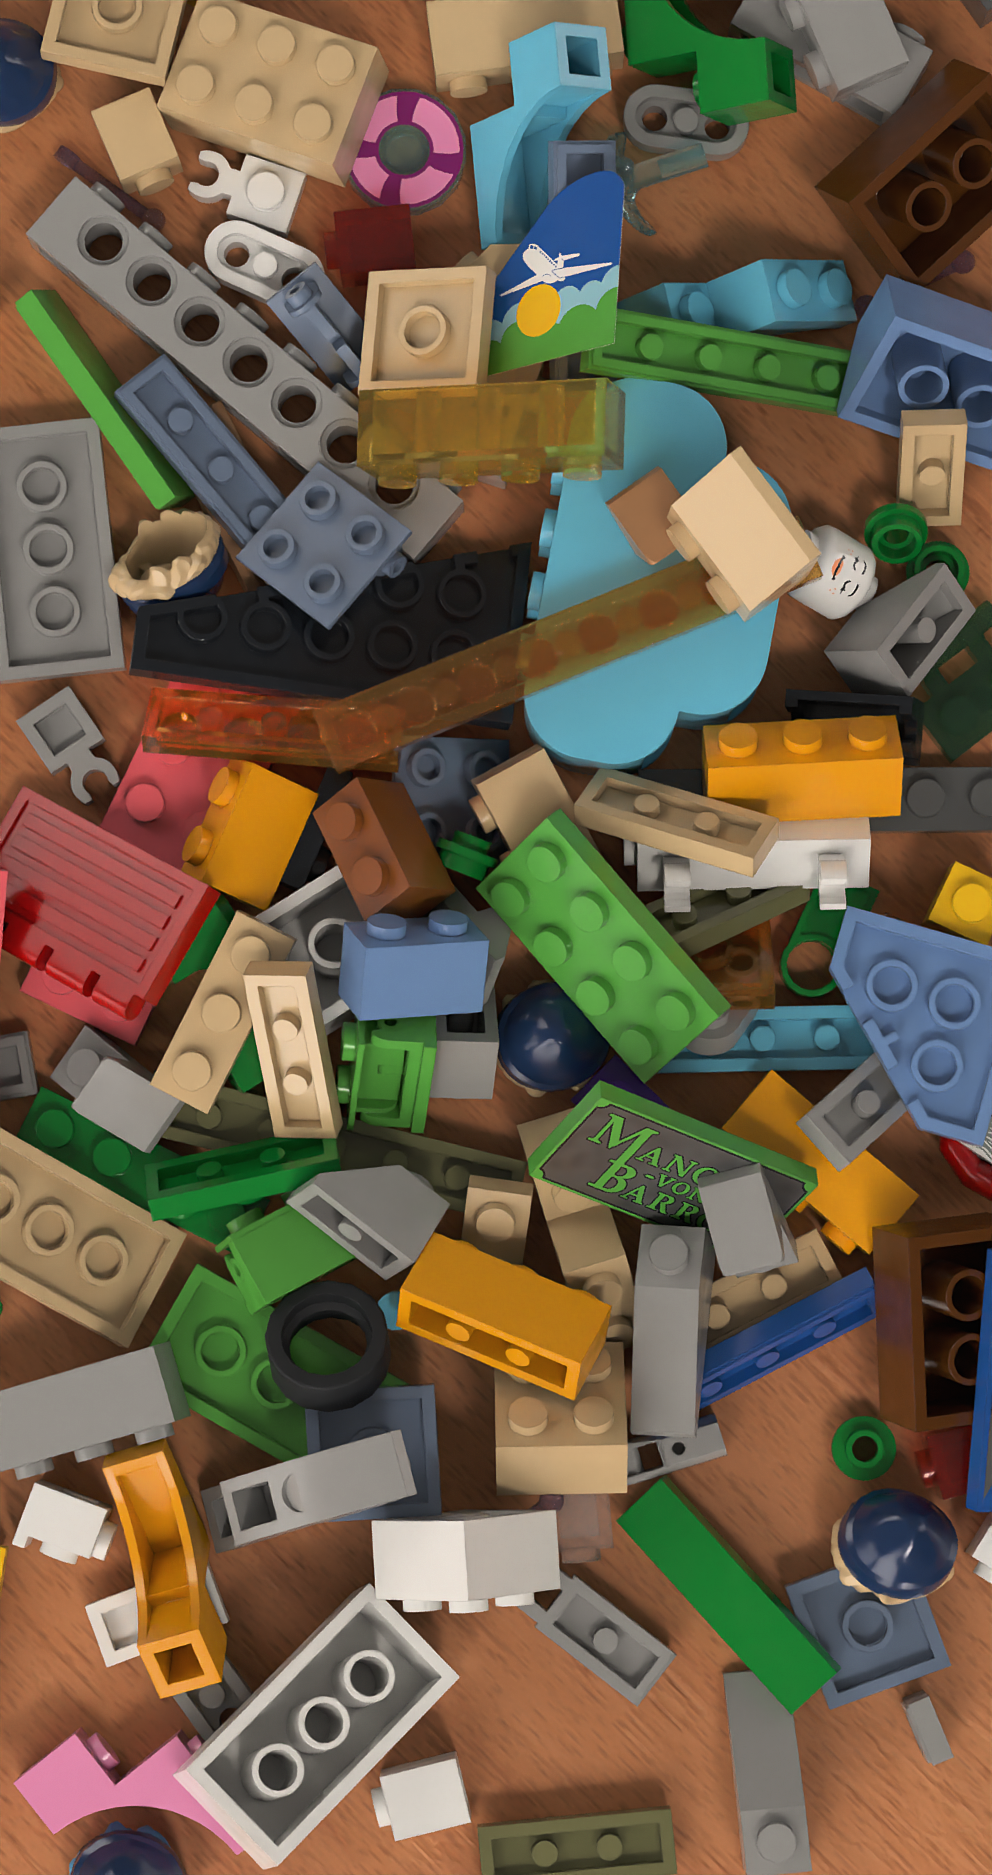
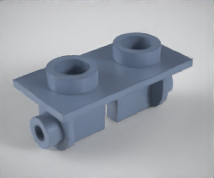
M314 262L265 302L334 385L339 383L351 391L359 385L364 321L318 264Z

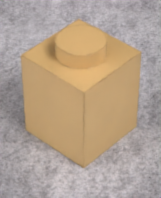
M149 87L91 111L97 130L125 195L138 191L140 196L157 193L174 182V175L183 172L178 153Z

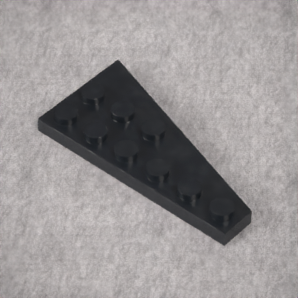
M532 542L510 545L505 550L477 554V551L455 554L451 559L420 564L407 562L403 571L395 578H390L388 575H376L330 630L270 585L257 587L256 591L220 597L211 594L139 606L136 614L129 675L509 730L513 722L518 676L515 668L523 629Z

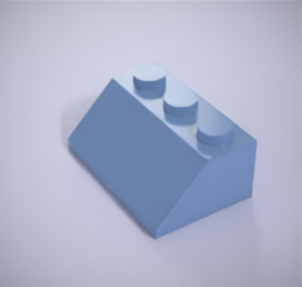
M886 274L857 326L837 406V416L899 438L901 410L965 409L968 423L965 461L992 470V312Z

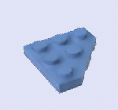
M847 905L829 966L830 974L917 1129L981 1148L984 1144L992 1115V947Z

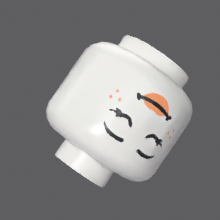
M830 525L820 526L812 531L804 530L821 552V555L808 577L787 591V594L832 620L845 617L854 609L857 610L860 606L871 601L878 587V579L874 576L876 561L873 551Z

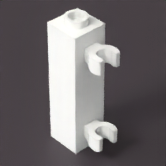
M869 817L779 822V838L753 878L623 839L624 866L636 865L637 891H664V912H690V889L726 890V888L742 887L773 889L777 886L803 885L802 889L819 888L820 910L846 909L845 888L869 887L871 850Z

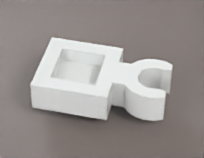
M210 150L200 151V164L215 169L219 176L217 181L210 186L190 182L188 190L194 199L202 203H215L222 199L230 200L226 211L228 219L245 221L272 234L285 238L288 237L307 181L306 173L246 154L241 171L230 168L229 163L221 154Z

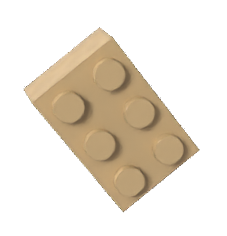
M197 0L159 98L157 108L173 130L345 187L388 77L389 69L378 47L236 0Z

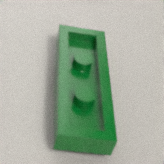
M275 1136L144 1165L147 1202L153 1221L167 1218H188L203 1210L235 1203L240 1205L252 1204L263 1197L294 1191L319 1173L342 1171L338 1144L335 1138H280Z

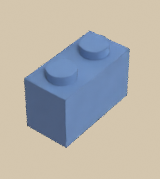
M436 910L431 912L429 917L404 919L393 914H374L368 917L367 921L344 922L338 995L359 1021L482 1012L489 939L467 915L453 910Z

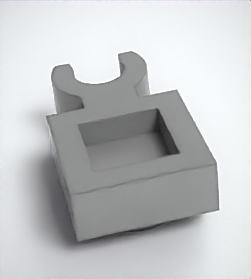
M69 686L16 720L53 776L69 766L72 771L70 780L72 791L84 805L89 806L94 803L91 795L85 789V781L90 774L94 772L104 773L115 788L120 785L121 778L116 768L109 761L95 757L91 752L106 740Z

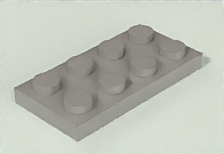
M92 417L0 427V684L126 671L119 595L113 592L108 584V577L115 565V554L100 428Z

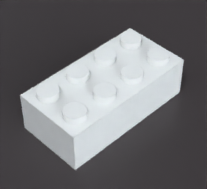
M368 1583L353 1591L198 1748L173 1776L263 1870L276 1867L460 1677L386 1600H376L375 1588Z

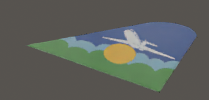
M605 170L594 172L576 180L562 190L548 204L496 277L487 376L615 343L625 193L624 181L617 173Z

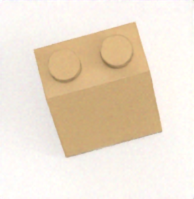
M741 446L726 456L675 501L667 515V519L672 526L666 529V532L675 548L688 562L695 557L699 560L711 576V579L705 584L713 599L728 615L736 610L744 622L808 577L821 555V552Z

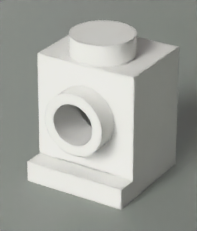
M41 1479L33 1485L12 1544L25 1548L31 1544L34 1538L42 1541L39 1550L41 1553L66 1563L76 1564L79 1555L88 1559L94 1557L105 1561L118 1524L108 1521L113 1506Z

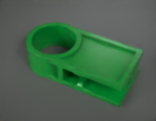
M870 886L866 888H845L846 907L848 905L870 912L880 891ZM813 888L810 894V901L806 903L790 940L781 953L778 965L780 978L786 988L795 995L804 998L821 997L833 990L837 985L834 979H832L821 988L804 989L795 984L788 974L787 961L789 954L802 943H819L826 947L833 956L846 909L820 910L819 888Z

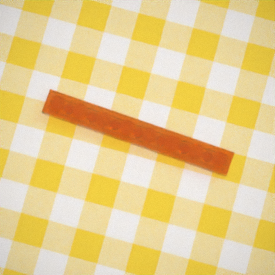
M798 515L795 516L794 518L797 520V522H798V523L800 524V526L803 528V525H802V523H801V521H800L799 516H798ZM695 557L690 562L687 560L312 712L337 774H341L732 616L737 611L734 610L728 615L716 603L705 584L711 579V576ZM818 561L808 577L786 593L821 580L823 574Z

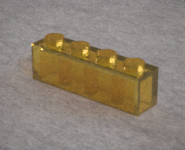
M607 377L359 390L356 466L377 479L379 486L391 489L414 488L417 486V479L439 478L441 484L449 486H472L478 484V476L501 475V480L505 482L528 484L538 482L540 480V473L563 472V477L569 480H598L602 478V471L623 470L626 393Z

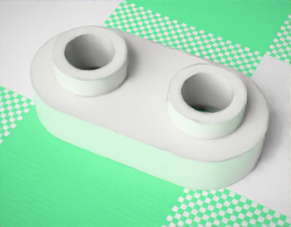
M232 220L220 224L209 234L205 243V260L209 272L214 279L224 286L267 304L265 301L283 288V281L288 275L293 273L300 274L314 262L324 272L321 261L310 250L245 221ZM234 248H243L249 253L248 261L239 267L231 266L226 262L228 252Z

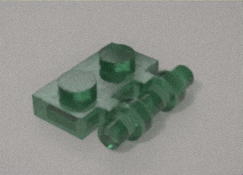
M985 600L975 608V613L920 682V685L930 696V699L925 702L923 730L950 764L992 732V646L984 636V633L992 628V604L988 600ZM965 649L975 664L948 684L938 668Z

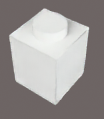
M456 1751L381 1769L379 1777L381 1787L371 1789L379 1827L391 1825L395 1841L471 1822V1809Z

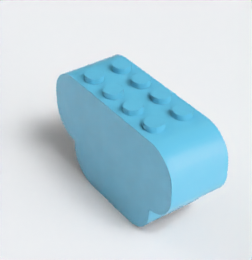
M624 378L611 382L592 394L582 406L575 420L570 448L557 445L550 482V495L560 496L558 510L545 508L538 556L549 558L546 573L533 572L527 604V619L537 620L534 636L526 634L521 636L515 672H518L517 681L525 682L524 719L530 739L534 745L538 744L545 749L553 764L572 772L594 776L599 768L632 775L637 773L639 769L647 768L665 750L674 727L703 730V725L726 724L741 714L753 699L766 670L779 598L746 622L743 621L736 610L729 615L726 614L708 591L705 583L711 579V576L696 557L688 562L676 549L658 563L649 565L635 554L605 502L657 466L662 468L682 496L726 457L727 439L720 416L709 401L698 392L686 386L666 381ZM757 467L791 512L787 498L778 483L768 473Z

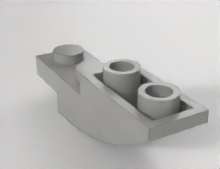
M401 1429L266 1467L222 1481L220 1485L200 1491L216 1554L242 1548L315 1524L343 1518L417 1494Z

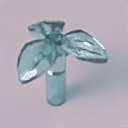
M625 132L610 134L607 140H616V173L625 184L623 218L640 233L646 236H653L657 232L642 217L635 202L636 195L642 188L709 167L702 143L634 164L630 158L624 156L627 137Z

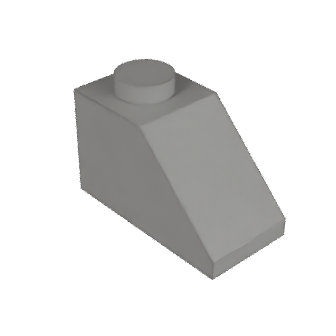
M936 563L857 608L824 652L852 693L910 696L975 613L976 609L945 563Z
M494 986L488 1002L483 1004L482 1012L436 1015L437 1052L429 1098L492 1099L499 1049Z
M401 1165L319 1173L291 1192L286 1200L287 1204L384 1280L391 1278L415 1263L450 1205L434 1192L428 1180L417 1173L406 1170Z

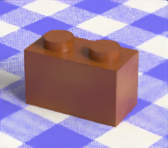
M356 777L312 812L364 921H367L368 917L374 914H393L404 919L422 918L456 891L403 783Z

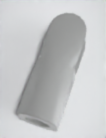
M709 1414L698 1419L697 1438L641 1435L628 1439L627 1486L727 1456L726 1447L715 1414ZM656 1442L663 1465L644 1470L637 1447Z

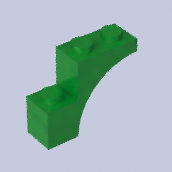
M624 0L626 25L622 29V38L628 66L656 78L697 70L693 77L692 86L695 101L700 108V114L727 126L797 112L792 49L765 36L750 39L718 36L697 18L686 0Z

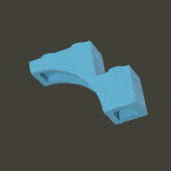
M554 21L509 42L514 106L470 125L481 250H486L490 244H521L548 206V141H565L582 113L599 97L612 90L606 27Z
M761 259L707 283L664 282L617 302L618 309L768 336L819 329H839L857 321L852 300V286L847 277L843 260Z

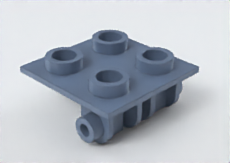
M318 461L235 558L313 619L330 630L376 575H388L390 578H395L403 571L407 558L401 554L402 545L412 535V531Z
M391 736L392 782L404 784L438 855L441 850L440 847L436 846L438 838L442 837L451 841L457 829L492 843L487 855L499 860L498 856L508 851L497 829L487 834L484 832L468 800L478 795L470 780L509 759V740Z

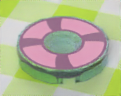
M390 89L381 93L348 178L353 191L371 208L384 213L387 211L392 214H402V216H418L441 206L458 188L466 166V136L456 114L438 97L417 89Z

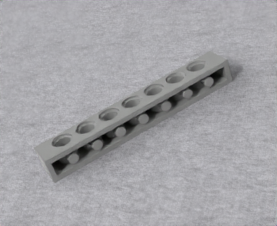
M75 176L26 232L32 248L158 354L162 355L165 353L182 374L216 402L222 401L226 411L304 476L319 461L411 530L412 535L402 545L401 554L407 558V562L420 564L464 512V501L457 496L462 490L460 484L438 465L433 464L427 471L409 456L414 447L393 427L385 423L378 430L360 415L366 407L344 386L336 383L332 389H329L312 374L317 369L316 364L292 343H288L282 349L264 334L269 328L268 324L250 307L240 302L234 309L219 297L216 292L221 288L220 284L201 266L192 262L186 269L170 256L168 252L173 248V245L157 229L147 222H143L137 228L121 215L120 212L125 208V205L108 188L97 181L89 188ZM114 235L123 241L120 252L114 258L102 261L89 255L90 247L98 237ZM151 275L164 276L171 282L168 293L156 301H147L137 295L138 286L141 281ZM199 315L212 316L219 322V328L212 338L199 342L191 340L185 335L186 326L192 318ZM247 355L260 356L268 363L265 374L253 382L241 381L233 375V368L236 362ZM295 395H304L311 398L316 404L313 415L308 420L300 423L286 420L281 415V408L288 398ZM340 436H355L363 442L365 446L364 451L356 461L340 463L329 455V448L332 442ZM398 475L410 481L413 491L406 501L399 504H389L378 496L377 488L379 484L389 476Z

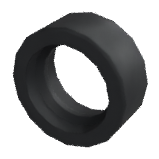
M329 1280L303 1285L285 1296L270 1315L265 1333V1341L272 1378L285 1397L303 1408L323 1412L353 1408L371 1397L385 1380L391 1360V1348L385 1315L372 1296L356 1286ZM336 1318L348 1320L362 1329L367 1342L365 1354L357 1364L343 1372L329 1375L308 1373L298 1367L291 1358L290 1345L293 1337L300 1329L313 1321Z

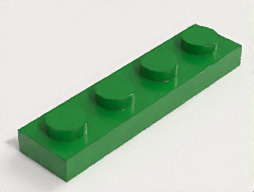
M41 1086L16 1137L150 1212L147 1202L144 1165L183 1156L159 1144H156L150 1154L145 1153L77 1113L71 1107L73 1101ZM263 1197L252 1204L240 1205L235 1203L203 1210L188 1218H167L165 1220L218 1245L231 1235L226 1224L259 1206L265 1214L271 1200Z

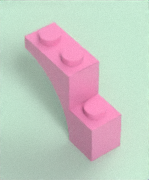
M80 1727L21 1774L14 1782V1785L53 1835L68 1824L101 1810L125 1806H147L166 1809L199 1822L221 1838L236 1855L244 1850L173 1776L205 1742L198 1734L190 1740L182 1729L120 1777L114 1769L120 1763V1760L112 1747L98 1732L89 1737L83 1728Z

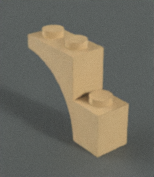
M574 1108L517 1125L527 1162L529 1156ZM532 1177L566 1287L587 1291L598 1300L612 1305L606 1342H623L624 1349L633 1347L635 1286L610 1207Z

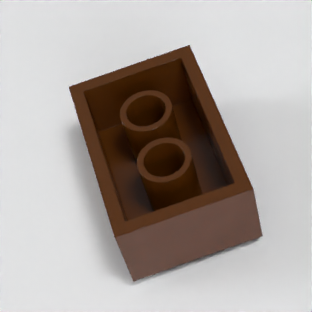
M953 59L815 186L818 193L881 279H884L886 274L918 286L926 287L992 226V75L989 72Z
M984 1212L873 1226L880 1418L914 1432L973 1424L987 1248H992V1213Z

